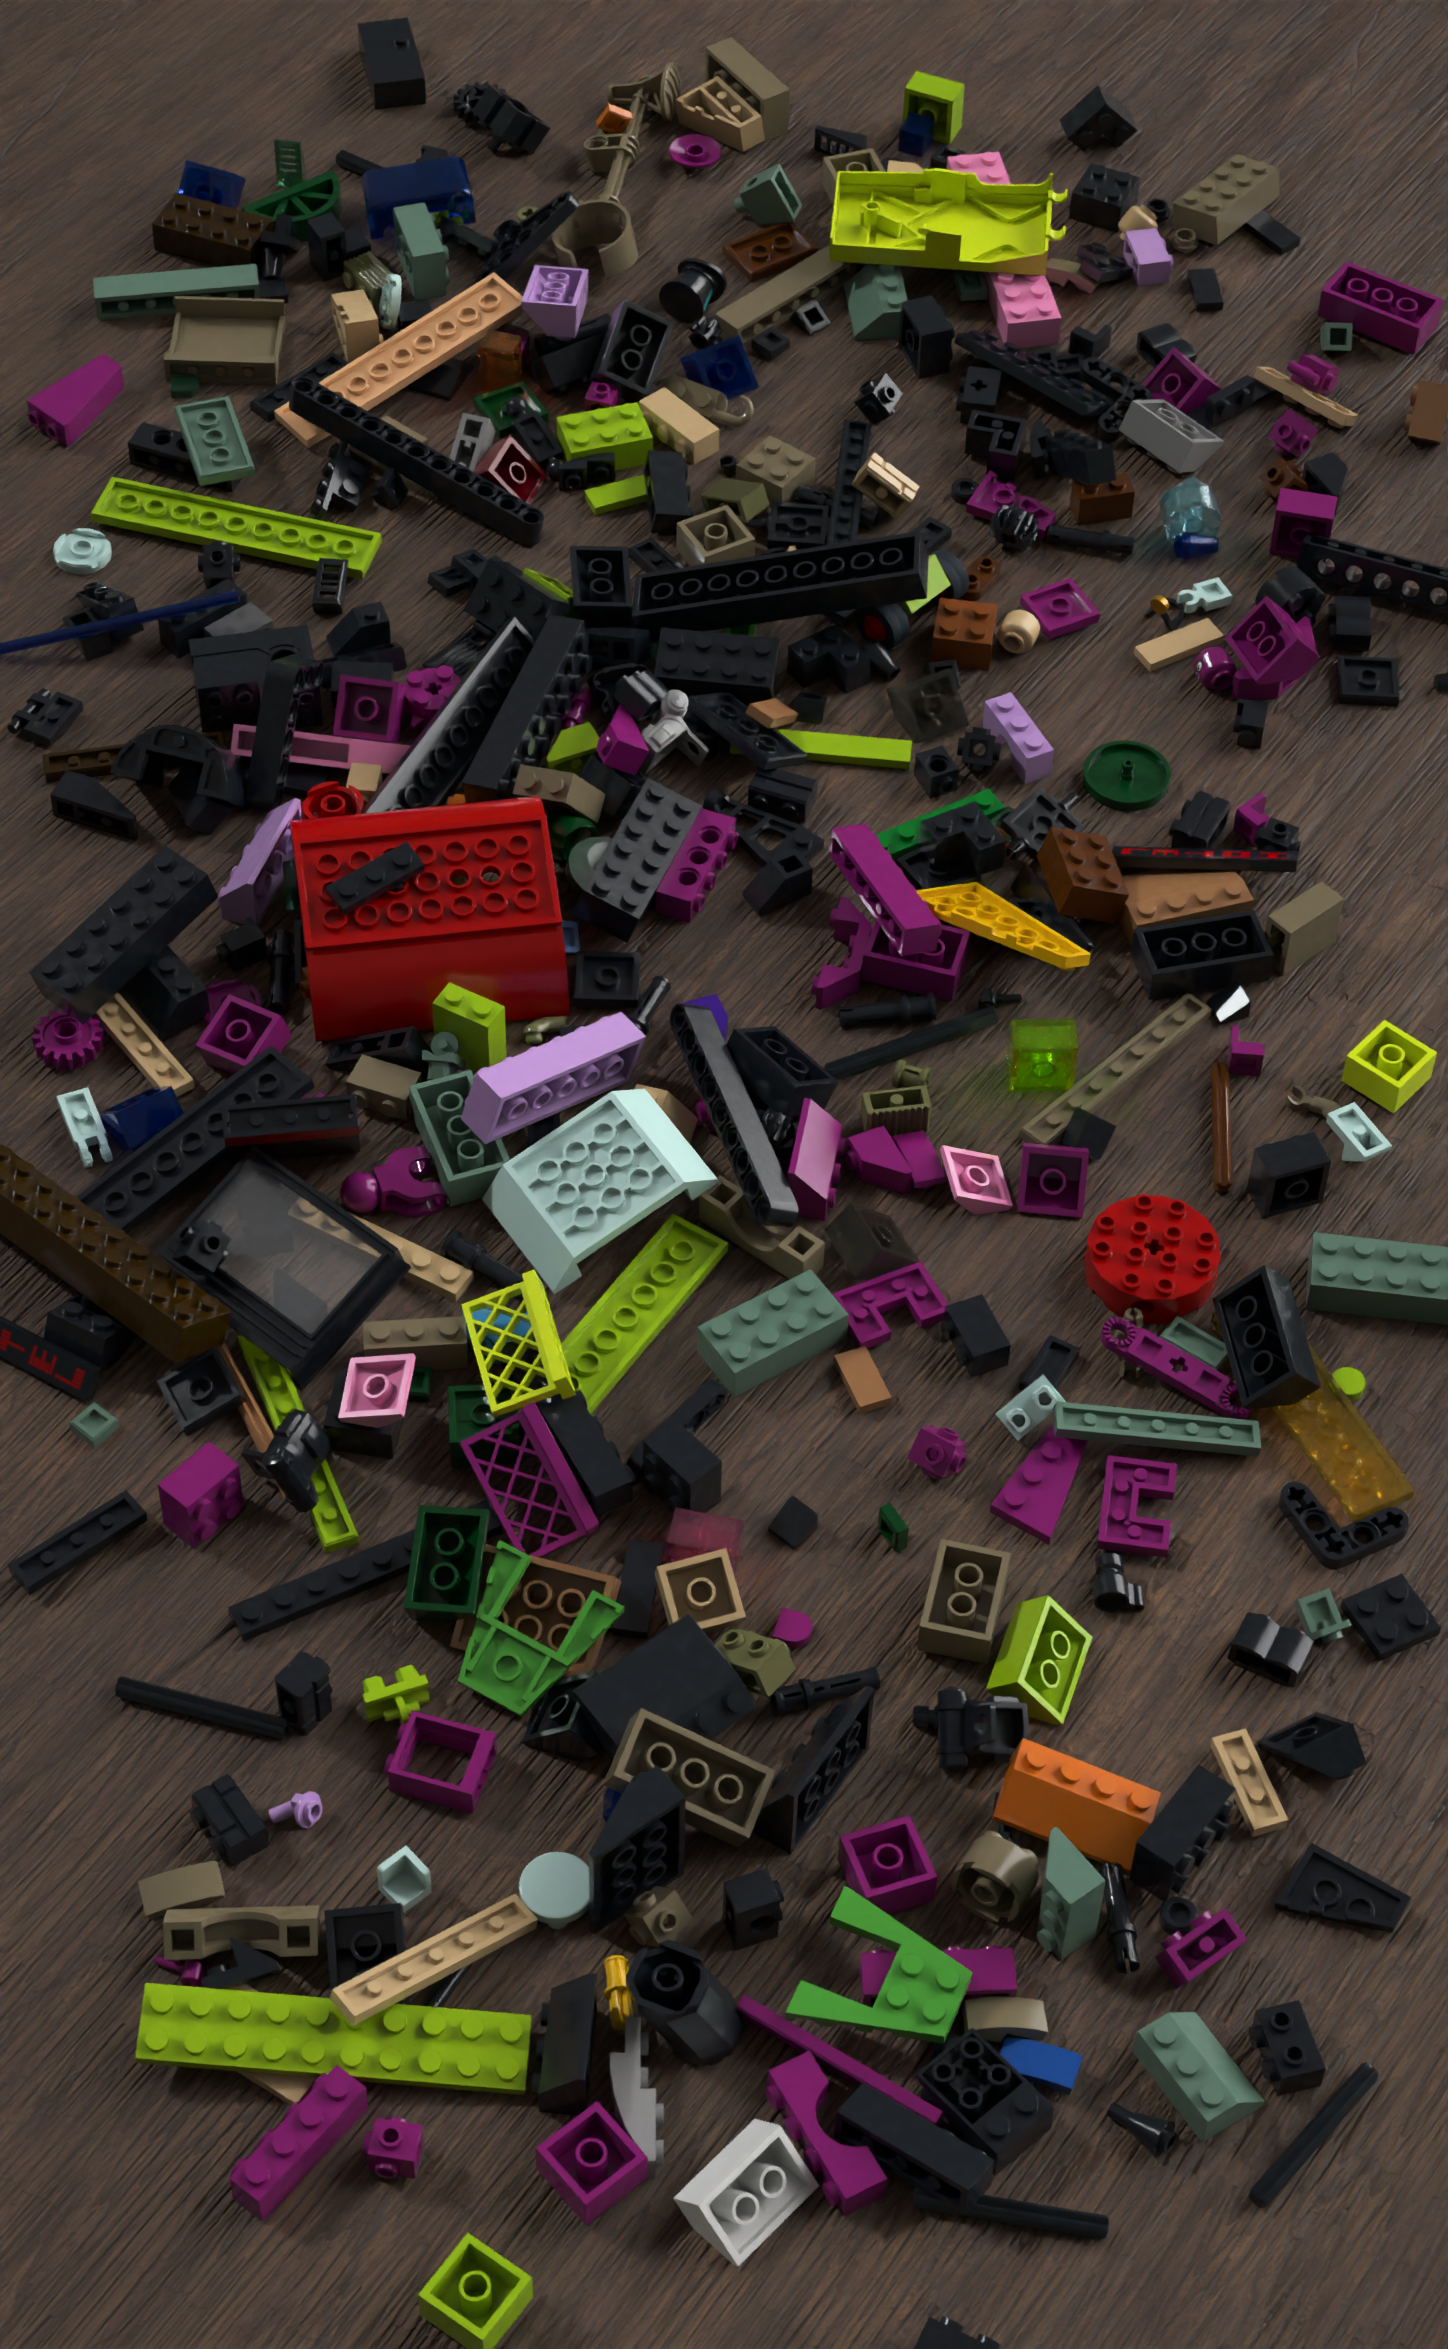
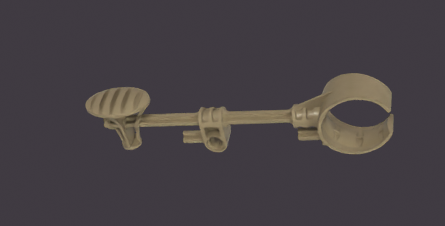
M668 62L664 70L654 76L644 74L637 82L626 84L611 83L608 85L606 93L608 103L614 106L631 105L629 112H632V120L622 134H612L599 129L597 135L589 137L584 142L589 169L593 172L610 173L603 194L598 195L595 200L584 202L583 200H578V208L551 234L559 267L577 268L573 253L598 244H610L599 249L605 278L626 271L637 261L638 250L630 214L620 204L618 196L626 171L633 167L639 151L637 136L645 111L649 107L662 114L665 122L673 121L676 116L675 99L681 95V80L675 62Z

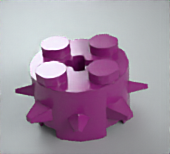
M443 665L438 668L414 670L407 675L403 711H405L406 721L411 728L424 729L461 681L454 674V670L451 667Z

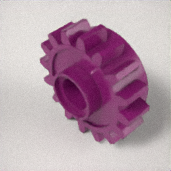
M51 1010V1018L48 1019L42 1016L40 1017L41 1025H34L32 1041L37 1058L43 1057L45 1065L50 1064L58 1070H73L84 1067L91 1060L96 1059L97 1051L103 1050V1028H101L98 1018L93 1019L91 1016L82 1025L77 1019L71 1017L63 1010L60 1014Z

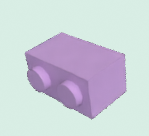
M1157 228L1125 231L1123 254L1127 264L1134 268L1132 275L1137 286L1168 283L1169 273L1173 270L1172 255H1168L1165 239L1160 237Z

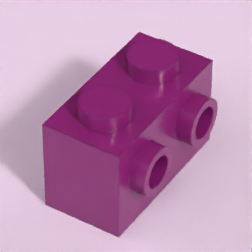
M1226 1908L1213 1916L1207 1910L1190 1922L1194 1929L1185 1936H1182L1180 1931H1177L1160 1943L1164 1950L1156 1955L1155 1959L1176 1989L1192 1980L1247 1941V1938Z

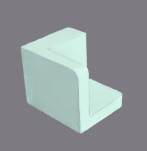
M404 1846L377 1867L379 1890L392 1904L402 1903L404 1913L432 1893L430 1870L407 1846Z

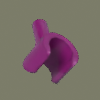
M156 1956L154 1961L156 1965L182 1973L180 1982L184 1986H202L201 1978H204L205 1972L198 1960L187 1959L184 1963L175 1960H164L163 1956Z

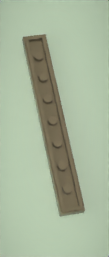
M1187 992L1020 1129L1019 1137L1027 1143L1055 1145L1060 1141L1076 1107L1093 1114L1211 1017L1212 1009Z

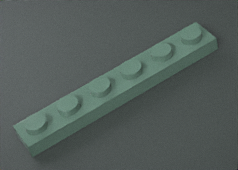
M1056 1401L1057 1403L1053 1408L1054 1437L1257 1457L1261 1450L1259 1421L1058 1401Z

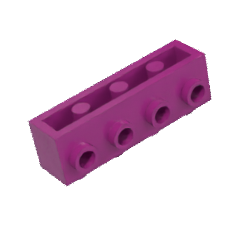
M338 2065L328 2074L323 2073L320 2075L306 2098L302 2102H295L286 2112L284 2121L275 2130L270 2129L262 2136L257 2149L248 2159L242 2158L234 2166L229 2178L233 2199L263 2222L368 2110L366 2087Z

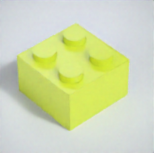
M1383 1020L1346 1056L1341 1081L1394 1114L1431 1078L1437 1052L1388 1021Z

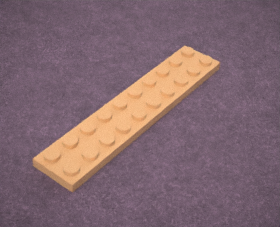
M493 272L320 381L319 384L368 411L523 313L524 310L521 308L523 296ZM289 402L274 410L276 419L308 449L331 435L293 413L289 408Z

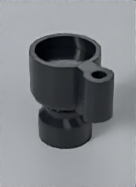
M1105 1553L1098 1556L1095 1560L1096 1574L1098 1576L1093 1583L1094 1605L1099 1610L1105 1612H1117L1125 1608L1131 1609L1133 1612L1143 1611L1145 1609L1143 1588L1129 1583L1127 1578L1123 1576V1558L1115 1553Z

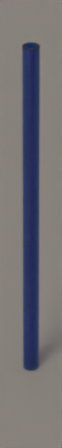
M235 590L0 643V655L240 602L239 592Z

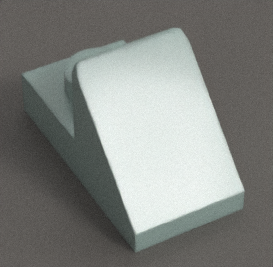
M1355 1102L1327 1114L1326 1123L1344 1143L1343 1161L1365 1162L1391 1150L1392 1145Z

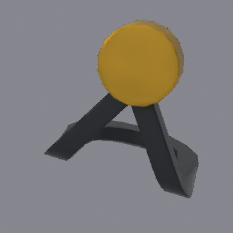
M1156 595L1150 601L1151 608L1144 615L1147 618H1151L1156 613H1159L1165 625L1172 630H1176L1185 618V608L1182 603L1178 604L1175 599ZM1169 605H1173L1179 610V615L1172 621L1166 612L1170 607Z

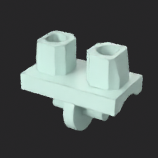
M1042 1374L995 1414L1018 1441L1053 1412L1056 1401H1066Z

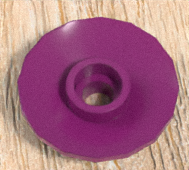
M688 134L674 140L669 147V153L672 160L683 167L692 169L705 168L719 160L721 147L716 140L709 136Z

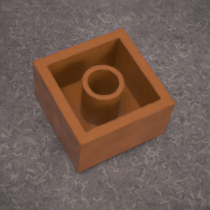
M940 598L933 634L931 662L956 659L957 667L989 670L996 631L998 605Z

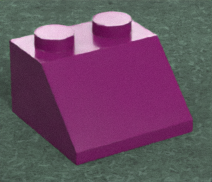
M1023 1143L1017 1211L1083 1218L1089 1150L1087 1148Z

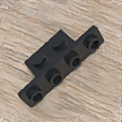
M1246 375L1207 397V403L1186 415L1207 430H1210L1269 397L1270 389L1255 378Z
M341 440L339 443L334 442L328 451L327 457L330 460L327 461L321 473L324 479L320 481L315 491V494L319 496L310 507L311 519L321 520L328 509L330 501L352 513L358 506L369 469L345 456L348 444L344 440Z
M1023 865L1010 887L1017 898H1008L1007 901L1087 952H1090L1093 947L1091 941L1070 916L1058 913L1049 889L1030 866Z

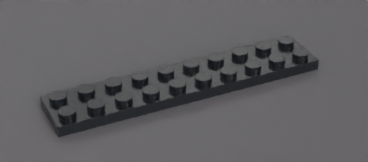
M515 617L507 619L360 814L443 806L446 803L448 796L452 795L464 779L535 644L534 639Z

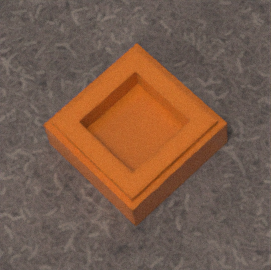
M608 104L596 120V127L612 134H621L632 120V112Z

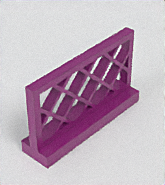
M535 1402L522 1407V1411L459 1442L514 1548L525 1553L521 1545L524 1531L544 1536L541 1548L529 1554L543 1558L584 1536L589 1537L599 1531V1522ZM517 1423H520L525 1433L522 1446L502 1441L505 1430ZM499 1433L498 1439H495V1438H492V1437H491V1436H493V1435ZM528 1440L533 1450L526 1448ZM481 1441L496 1445L490 1462L475 1458L470 1447ZM500 1446L519 1452L514 1470L494 1464ZM523 1454L539 1459L541 1468L538 1477L518 1471ZM480 1466L488 1468L486 1476ZM492 1469L512 1475L506 1493L492 1489L488 1483ZM544 1470L550 1481L542 1479ZM516 1477L535 1482L530 1500L511 1495ZM540 1484L555 1489L558 1496L554 1508L534 1502ZM496 1496L504 1498L502 1507L498 1502ZM508 1500L528 1506L522 1524L507 1519L504 1512ZM560 1501L562 1502L566 1511L558 1509ZM532 1507L552 1513L546 1531L527 1525ZM559 1515L571 1519L576 1531L564 1537L551 1533L555 1516ZM512 1527L520 1529L518 1538ZM548 1538L556 1540L546 1546Z

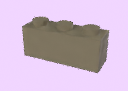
M465 1316L363 1322L364 1357L413 1353L416 1356L414 1367H430L432 1370L468 1368Z

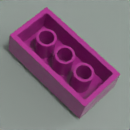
M1346 261L1322 289L1317 316L1332 323H1352L1353 331L1415 355L1439 326L1444 300Z

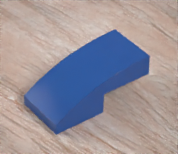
M1005 2037L1000 2051V2055L1030 2084L1033 2081L1066 2095H1070L1083 2057V2055L1053 2045Z

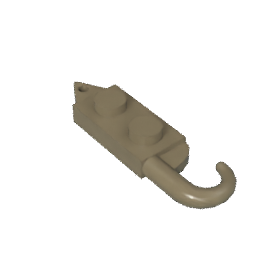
M672 374L671 377L654 380L653 382L657 390L665 387L700 415L711 420H716L733 427H740L748 423L753 416V404L744 395H741L740 399L745 403L746 410L743 415L737 417L726 413L728 400L720 391Z

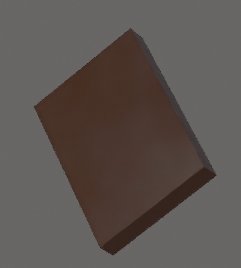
M782 222L723 245L722 253L753 282L802 262L819 251V248L792 222Z

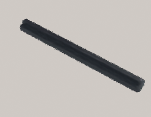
M988 1006L828 1062L824 1065V1069L837 1080L994 1025L998 1022V1013L993 1006Z

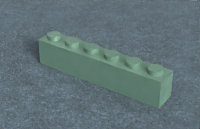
M256 264L93 278L97 320L176 313L175 296L260 299Z

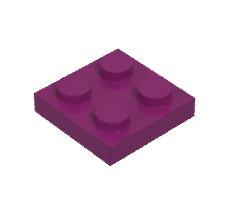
M1071 578L1020 596V605L1025 611L1035 616L1040 624L1041 631L1048 639L1098 623L1100 619L1099 611Z

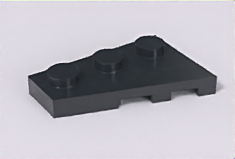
M1310 1843L1276 1900L1274 1908L1393 1933L1410 1904L1411 1897L1319 1846Z

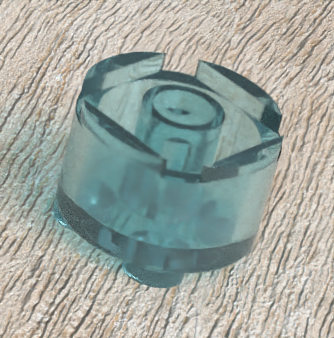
M1191 477L1185 479L1183 483L1170 488L1160 496V512L1165 533L1173 544L1184 547L1183 543L1193 542L1194 546H1200L1211 541L1218 534L1222 518L1216 494L1209 485L1199 482L1197 478Z

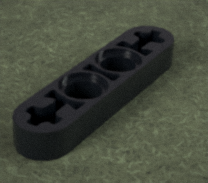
M714 1379L708 1380L644 1440L673 1419H676L693 1434L723 1405L728 1395V1389ZM643 1441L632 1451L626 1464L635 1474L642 1478Z

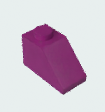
M884 1125L848 1137L847 1152L844 1153L845 1162L851 1171H855L861 1182L901 1194L911 1192L912 1170Z

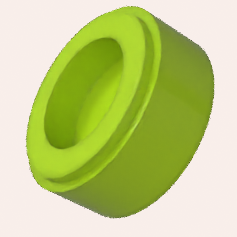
M1351 1367L1339 1368L1332 1375L1330 1390L1339 1400L1355 1401L1363 1395L1366 1384L1365 1377L1357 1369Z

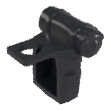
M293 1410L277 1427L275 1436L264 1453L244 1449L241 1455L257 1476L276 1481L284 1492L287 1502L295 1510L307 1512L317 1505L316 1503L319 1499L315 1484L311 1480L312 1475L318 1470V1467L324 1461L332 1446L324 1429L308 1412ZM255 1460L261 1462L265 1468L261 1467Z
M948 1687L937 1692L938 1748H936V1755H938L939 1768L949 1770V1772L962 1771L969 1767V1759L986 1757L989 1763H1009L1022 1738L1029 1739L1027 1703L1019 1702L1016 1697L995 1695L987 1697L985 1701H975L968 1699L967 1691L957 1687Z

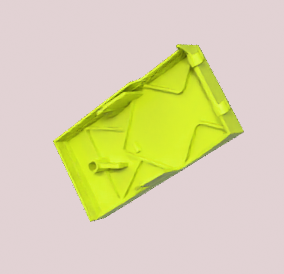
M940 168L924 169L923 172L838 171L830 235L829 261L1046 276L1049 240L1059 241L1063 239L1066 231V226H1063L1059 231L1051 229L1052 203L1060 204L1065 202L1068 189L1062 194H1057L1052 190L1053 173H1050L1049 178L1040 184H986L977 178L976 173Z

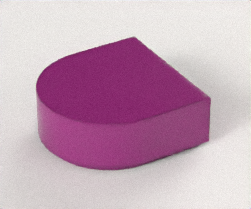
M782 1607L772 1639L781 1640L789 1648L805 1646L812 1636L811 1620L804 1613Z

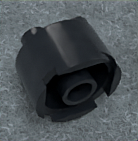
M1287 566L1278 570L1275 573L1278 577L1271 583L1266 580L1259 589L1255 599L1256 606L1267 596L1285 610L1295 623L1306 616L1310 619L1312 627L1316 622L1315 616L1325 601L1326 595L1297 566Z

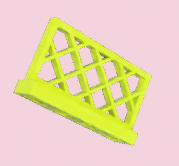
M535 1269L523 1273L524 1281L461 1304L494 1418L560 1394L563 1400L576 1395L547 1295ZM522 1294L523 1301L517 1311L505 1307L510 1298ZM484 1308L491 1309L492 1311L484 1323L473 1318V1312ZM500 1313L512 1317L505 1330L493 1326ZM520 1320L531 1324L524 1338L513 1334ZM488 1333L499 1336L492 1350L481 1346ZM508 1340L520 1344L512 1357L500 1353ZM528 1347L539 1351L532 1365L520 1361ZM495 1360L507 1363L500 1377L489 1373V1369ZM515 1367L528 1371L520 1384L508 1380ZM536 1374L547 1378V1386L537 1390L528 1388ZM503 1387L515 1391L510 1400L497 1403L496 1398Z

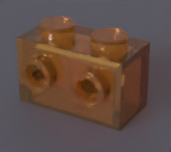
M489 330L484 340L479 341L477 356L481 357L478 378H481L482 391L492 392L521 382V336Z

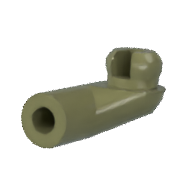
M565 1016L541 1017L528 1024L523 1034H526V1043L528 1045L541 1044L542 1033L559 1032V1028L566 1027Z

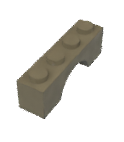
M721 1175L717 1178L719 1183L699 1196V1221L787 1278L792 1279L810 1269L816 1275L823 1268L824 1241L799 1225L792 1231H783L774 1226L759 1225L755 1221L742 1189Z
M320 1905L169 1909L163 1921L164 1960L203 1959L217 1952L232 1950L229 1937L252 1949L270 1951L279 1957L318 1956L321 1943Z

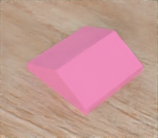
M945 1145L940 1148L955 1201L973 1215L1008 1211L1013 1207L998 1156Z
M412 1353L350 1358L338 1419L341 1422L381 1428L404 1418L416 1356Z

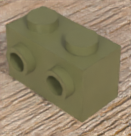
M732 1626L715 1644L717 1649L739 1674L747 1690L768 1698L796 1669L789 1655L790 1650L784 1642L779 1639L758 1635L754 1631H746Z

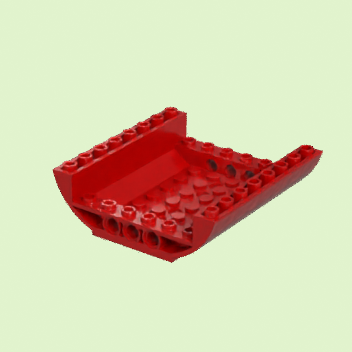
M540 796L290 821L311 993L315 1042L346 1039L414 1026L417 1031L434 1030L432 1003L449 982L505 1006V1022L570 1015L562 916L547 818ZM408 842L424 863L425 871L402 883L404 886L402 890L398 892L389 890L343 916L326 894V886L399 845ZM491 872L497 874L499 879L494 882H487L482 876ZM455 876H463L468 881L463 885H455L450 880Z

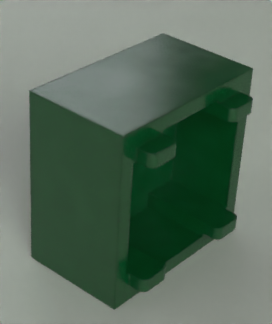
M484 1384L448 1386L451 1467L471 1466L459 1442L518 1413L517 1409L494 1418ZM503 1387L496 1398L497 1403L510 1400L515 1391ZM519 1423L505 1430L502 1441L520 1446ZM497 1433V1434H495V1435H493V1436H491V1437H492V1438H495V1439H498L499 1433ZM481 1441L470 1448L475 1458L490 1462L496 1445ZM500 1446L494 1464H516L519 1452Z

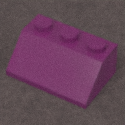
M1267 596L1225 637L1255 682L1259 685L1299 679L1320 658L1290 615Z
M804 1098L788 1171V1184L798 1205V1217L825 1221L827 1209L834 1208L837 1189L832 1188L833 1182L839 1183L842 1164L837 1163L838 1157L844 1158L847 1139L841 1138L842 1124L812 1099Z

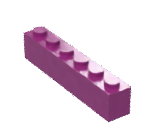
M867 824L832 828L829 848L830 857L901 956L937 951L938 938L942 934L940 921L935 918L929 910L927 903L923 902L915 887L909 883L902 869L898 868L892 860L890 853L884 849L878 837L873 834Z

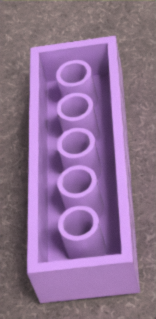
M619 1012L609 1017H602L597 1022L586 1027L581 1026L574 1032L562 1037L557 1036L541 1046L531 1047L522 1054L507 1057L502 1062L491 1067H483L473 1077V1084L465 1100L461 1120L484 1144H487L627 1083L630 1080L646 1036L622 1012Z

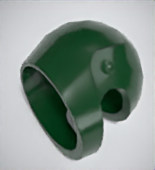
M556 811L547 817L552 857L556 860L567 862L570 850L579 842L582 836L583 827L589 828L591 837H601L600 832L591 821L581 818L577 814Z

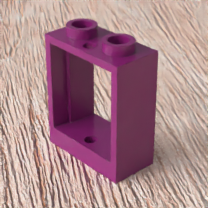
M412 1711L408 1723H402L399 1728L396 1741L398 1748L395 1754L390 1753L386 1760L384 1775L388 1776L389 1791L474 1813L497 1754L496 1733ZM419 1740L472 1754L460 1786L407 1772Z

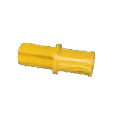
M613 1955L604 1961L607 1978V1988L604 1990V1996L609 2001L611 2025L615 2030H625V2017H633L632 1997L626 1986L629 1962L628 1958L625 1959L623 1955Z

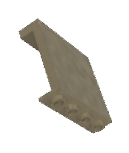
M175 296L176 315L169 353L165 352L164 354L166 381L277 384L286 324L284 300Z

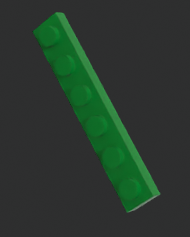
M988 788L878 833L876 836L884 849L890 853L892 860L896 861L897 858L919 848L922 820L975 802L986 817L993 821L1004 816L1005 807Z

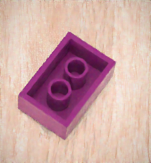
M875 921L863 953L861 980L923 995L933 992L935 998L953 1001L968 959L971 932L941 925L942 934L938 938L937 951L901 956L878 922Z

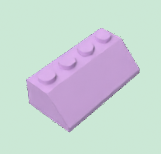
M534 266L521 301V308L547 336H555L558 340H569L576 337L588 301L589 269Z
M294 798L268 812L262 824L259 823L257 825L251 844L245 846L239 865H235L231 871L230 881L219 892L218 904L221 905L222 919L244 925L245 919L249 917L252 918L257 926L261 922L295 860L290 821L302 820L300 799Z

